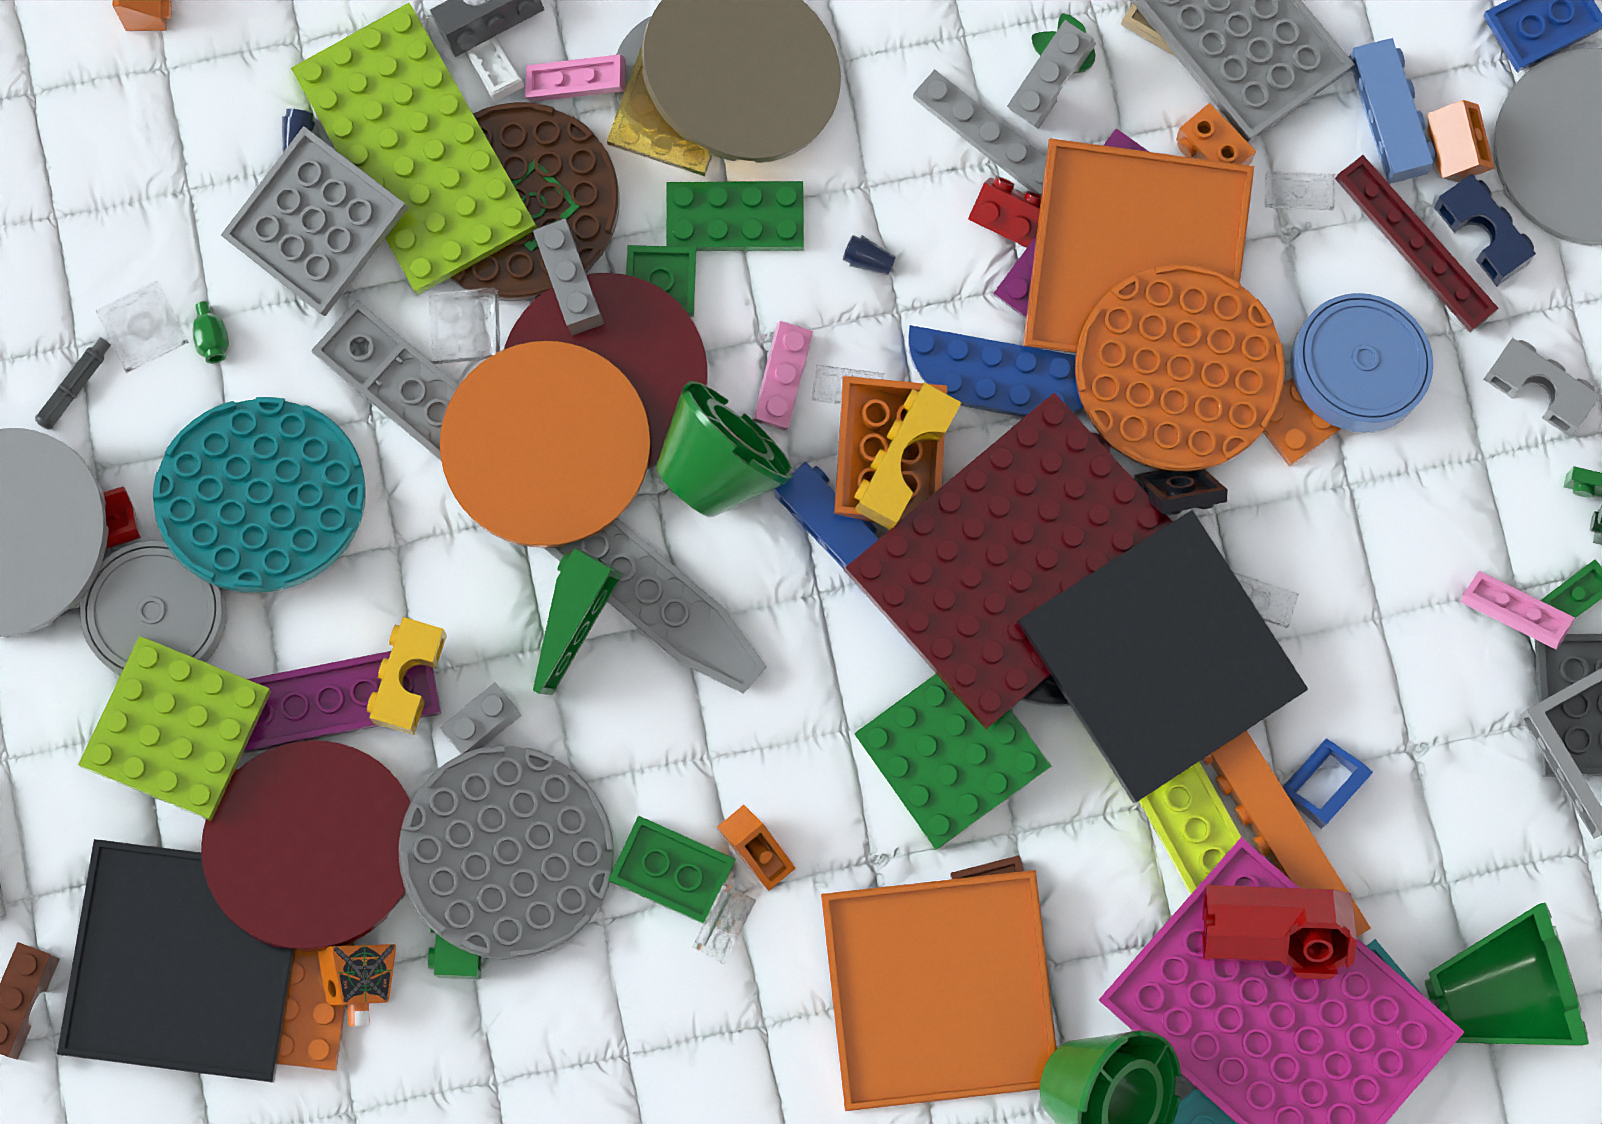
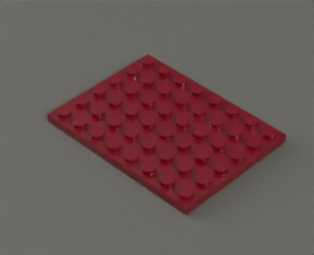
M1054 392L896 524L894 528L890 529L847 565L844 572L987 730L1050 676L1047 668L1016 621L1173 521L1150 503L1148 494Z

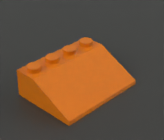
M843 376L834 514L876 523L854 511L859 503V500L854 498V495L863 479L869 482L872 479L876 470L870 468L878 451L880 449L887 451L892 442L886 436L895 420L903 421L908 410L904 409L903 405L911 390L914 389L919 392L924 383ZM929 384L947 394V385ZM945 434L940 441H918L903 451L901 473L913 494L897 524L942 487Z

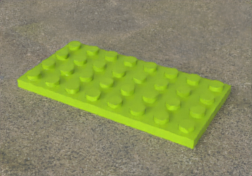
M410 2L291 67L336 151L409 206L385 239L417 296L533 232V230L538 229Z

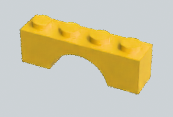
M925 382L919 392L914 389L911 390L903 405V408L908 410L903 421L895 420L886 436L892 442L887 451L882 449L878 451L870 468L876 470L870 482L863 479L854 495V498L859 500L854 511L889 530L895 527L913 494L901 473L903 451L918 441H940L962 402Z

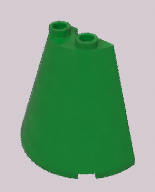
M1546 902L1537 904L1428 972L1430 978L1424 981L1430 1000L1437 999L1441 1012L1464 1031L1455 1043L1572 1046L1589 1044L1585 1022L1581 1018V1006L1556 926L1552 925V916Z

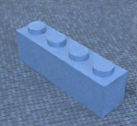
M1393 38L1354 47L1349 57L1355 64L1352 73L1387 182L1392 184L1428 174L1435 161V151L1432 143L1426 141L1423 132L1425 130L1424 116L1420 110L1416 111L1413 101L1415 90L1411 79H1406L1403 71L1405 59L1401 48H1396Z

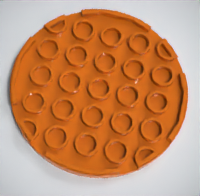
M1168 264L1133 274L1110 289L1099 301L1085 322L1080 334L1075 358V378L1084 411L1093 427L1111 447L1123 456L1146 467L1172 472H1193L1225 463L1247 449L1262 434L1279 405L1284 387L1285 358L1282 343H1280L1278 333L1273 324L1274 321L1259 299H1256L1248 290L1242 287L1241 283L1214 269L1190 264Z
M537 341L519 344L504 349L480 363L467 375L454 392L447 406L440 433V456L443 472L461 508L480 527L494 536L514 544L536 548L565 546V544L588 539L609 527L631 505L643 484L650 459V430L646 412L640 397L630 381L617 367L599 354L584 347L558 341Z

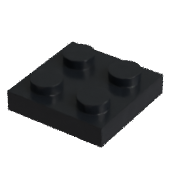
M1205 469L1193 472L1157 470L1134 474V480L1148 494L1150 503L1162 514L1177 515L1182 510L1192 508L1209 509L1214 507V504L1227 502L1228 489Z

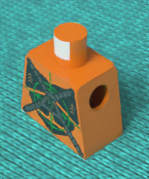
M396 944L330 946L325 950L318 951L326 1001L328 1005H347L348 1026L370 1025L369 1003H388Z

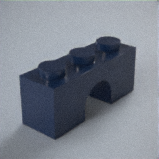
M1471 174L1442 194L1435 203L1434 209L1454 234L1468 225L1480 226L1488 233L1490 245L1481 251L1476 262L1497 287L1526 267L1536 253L1530 238L1524 233L1520 234L1512 224L1513 219L1510 213L1504 207H1499L1492 199V194L1487 184L1482 180H1477Z

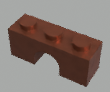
M17 942L0 982V1054L16 1060L20 1056L32 1027L28 1023L32 1007L42 991H47L60 958Z

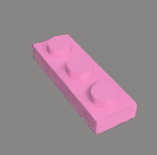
M621 54L526 65L525 98L530 102L623 92L625 91L626 59Z
M783 321L777 323L752 421L783 431L788 429L813 331Z
M1481 571L1476 574L1463 593L1461 603L1556 650L1571 629L1575 617Z

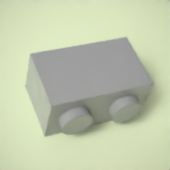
M494 682L440 728L460 754L484 747L517 720L521 714L509 697Z

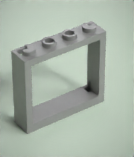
M1602 668L1530 707L1519 715L1593 839L1602 835V807L1545 712L1601 682Z

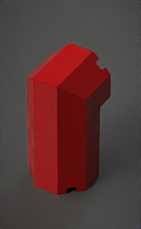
M1206 885L1204 888L1202 920H1204V931H1202L1203 960L1283 963L1286 967L1288 963L1293 967V973L1299 978L1328 980L1338 975L1337 969L1346 964L1347 969L1354 964L1357 937L1351 893L1332 889Z

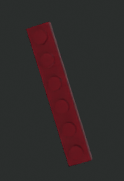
M1361 155L1337 174L1335 180L1470 333L1496 313L1499 309L1497 305L1364 155Z

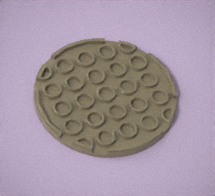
M661 0L645 28L641 45L642 75L652 102L674 131L689 142L691 140L709 150V154L731 161L738 159L755 161L756 163L783 159L809 145L822 132L833 115L841 85L839 58L825 25L803 0Z

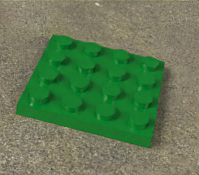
M937 674L930 677L854 733L935 850L941 848L1053 767L1012 709L986 730Z

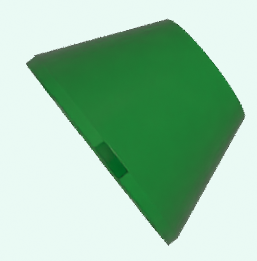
M689 381L682 389L656 465L657 472L662 480L681 500L697 512L707 517H715L782 486L792 479L794 474L790 473L788 475L792 468L789 460L778 445L756 422L752 421L746 413L740 417L733 410L725 406L729 400L717 391L702 383Z
M1145 1030L1068 1041L1053 1052L1044 1067L1040 1081V1100L1044 1110L1056 1124H1173L1180 1101V1096L1175 1095L1176 1076H1181L1179 1060L1174 1048L1164 1037Z

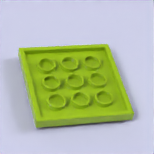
M139 636L78 766L212 821L271 691L265 686Z

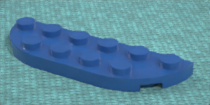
M909 326L908 347L914 368L925 383L947 385V395L962 402L960 406L1025 417L1055 392L1074 414L1083 409L1075 378L1076 355L1024 347L1022 345L919 326Z

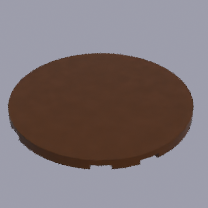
M528 102L505 103L473 113L511 181L523 178L528 171V165L535 159L536 170L528 175L518 186L514 187L521 199L526 195L524 205L530 215L538 214L542 208L546 209L543 216L533 219L537 228L549 225L555 220H562L559 216L571 206L564 199L562 188L558 184L548 183L543 177H553L571 195L573 202L580 206L567 219V223L577 245L585 273H587L597 263L609 245L616 228L620 208V191L616 171L603 144L577 118L543 104ZM538 164H540L548 173L542 172L539 169ZM537 192L536 197H530L529 193ZM540 195L545 198L547 205L540 199ZM533 232L526 235L523 240L513 242L449 278L471 293L500 301L534 300L553 287L539 246L533 252H530L524 246L529 240L532 242L535 239Z

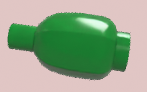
M201 301L195 305L198 316L194 320L192 327L194 345L197 353L205 357L207 363H219L226 358L225 352L229 346L228 334L222 319L211 313L209 302Z

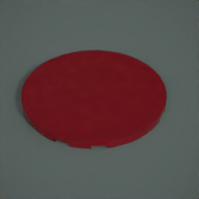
M618 273L587 274V278L605 324L572 336L566 325L554 288H550L523 311L509 333L504 349L529 342L558 341L584 347L611 362L630 381L642 401L650 430L651 445L648 469L657 465L683 387L689 381H696L708 386L706 352L694 322L672 296L648 281Z
M319 740L299 741L284 744L259 754L232 775L212 821L205 820L201 841V858L205 878L215 901L232 923L251 935L252 938L276 948L301 950L302 952L322 951L330 946L349 944L365 936L388 918V915L406 894L399 865V838L404 816L411 803L409 797L398 779L382 763L369 754L345 744Z

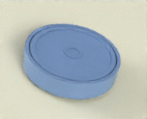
M1351 293L1334 297L1321 304L1312 312L1295 337L1291 349L1290 366L1298 393L1316 415L1338 428L1366 433L1388 429L1403 421L1414 410L1430 386L1433 375V355L1430 343L1422 327L1404 308L1377 295Z

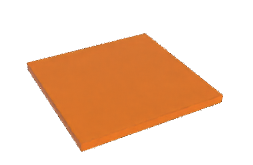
M1050 138L1048 140L1023 346L1076 353L1085 322L1094 307L1110 289L1129 276L1156 266L1168 264L1203 266L1226 274L1240 283L1255 166Z
M1036 870L821 894L845 1111L1040 1089L1044 1067L1057 1047Z

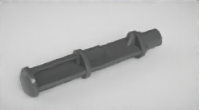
M100 337L93 347H88L72 370L35 416V421L39 426L47 430L53 428L100 364L103 363L104 354L111 346L108 341Z

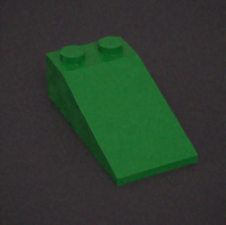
M574 548L572 553L567 552L557 567L560 574L556 579L533 691L538 694H554L624 574L590 553Z

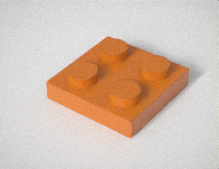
M1293 378L1284 383L1277 410L1263 433L1290 467L1340 431L1341 428L1326 422L1316 415L1303 401L1296 389Z

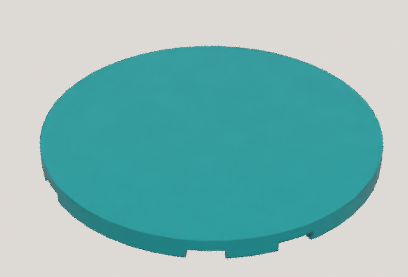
M256 397L253 400L236 403L230 401L216 406L192 420L176 435L167 447L165 456L155 475L153 485L154 512L158 528L168 549L191 573L210 584L232 591L246 593L273 592L294 587L316 577L330 567L345 552L354 539L363 517L366 501L365 478L360 458L348 436L335 422L318 410L308 405L302 406L285 401V398Z

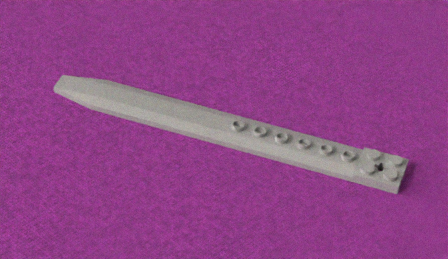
M356 300L311 350L312 354L441 461L440 433L447 406L459 385L360 301ZM365 341L369 343L367 347L369 352L365 356L359 355L357 357L353 355L355 353L354 343L363 344ZM618 518L609 527L588 539L565 544V546L544 548L559 562L567 552L572 553L574 548L590 553L624 573L607 602L679 663L742 694L751 687L767 668L726 609Z

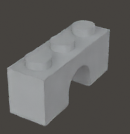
M1064 20L1008 103L1007 107L1010 111L1039 129L1058 102L1057 97L1064 84L1074 72H1078L1095 47L1096 42L1094 39Z
M566 218L533 230L566 325L572 336L605 324Z
M1513 337L1483 379L1510 398H1513L1523 385L1533 383L1542 386L1547 391L1550 399L1549 407L1542 416V419L1569 437L1579 429L1601 396L1595 392V388L1589 382L1580 378L1575 379L1565 372L1566 369L1559 362L1552 359L1546 360L1536 353V349L1530 343L1524 340L1518 341Z

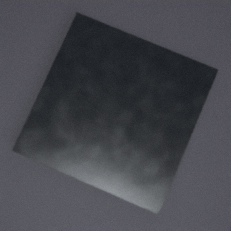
M1193 510L1016 621L1133 804L1309 690Z
M94 839L57 1055L274 1083L295 950L281 947L276 948L252 938L251 935L229 920L215 901L207 884L203 871L201 852Z

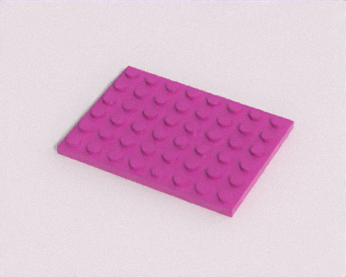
M1241 837L1098 1001L1130 1030L1150 1031L1164 1037L1177 1054L1181 1075L1236 1124H1386L1462 1036L1464 1031L1358 938L1354 964L1347 969L1346 964L1337 969L1338 975L1330 980L1299 978L1293 973V967L1288 963L1286 967L1283 963L1203 960L1202 931H1204V920H1202L1204 888L1206 885L1299 888Z

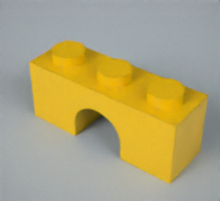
M406 617L402 618L400 626L394 625L389 640V645L393 646L389 659L384 658L378 672V678L382 679L378 693L372 692L367 705V712L371 713L369 718L374 724L415 735L425 701L422 696L406 691L403 687V679L406 672L417 665L437 668L447 638L443 628Z

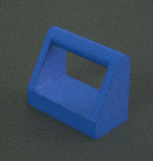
M1326 738L1283 785V789L1294 806L1322 829L1371 776L1373 771ZM1332 755L1352 774L1319 809L1297 794V791L1323 762Z

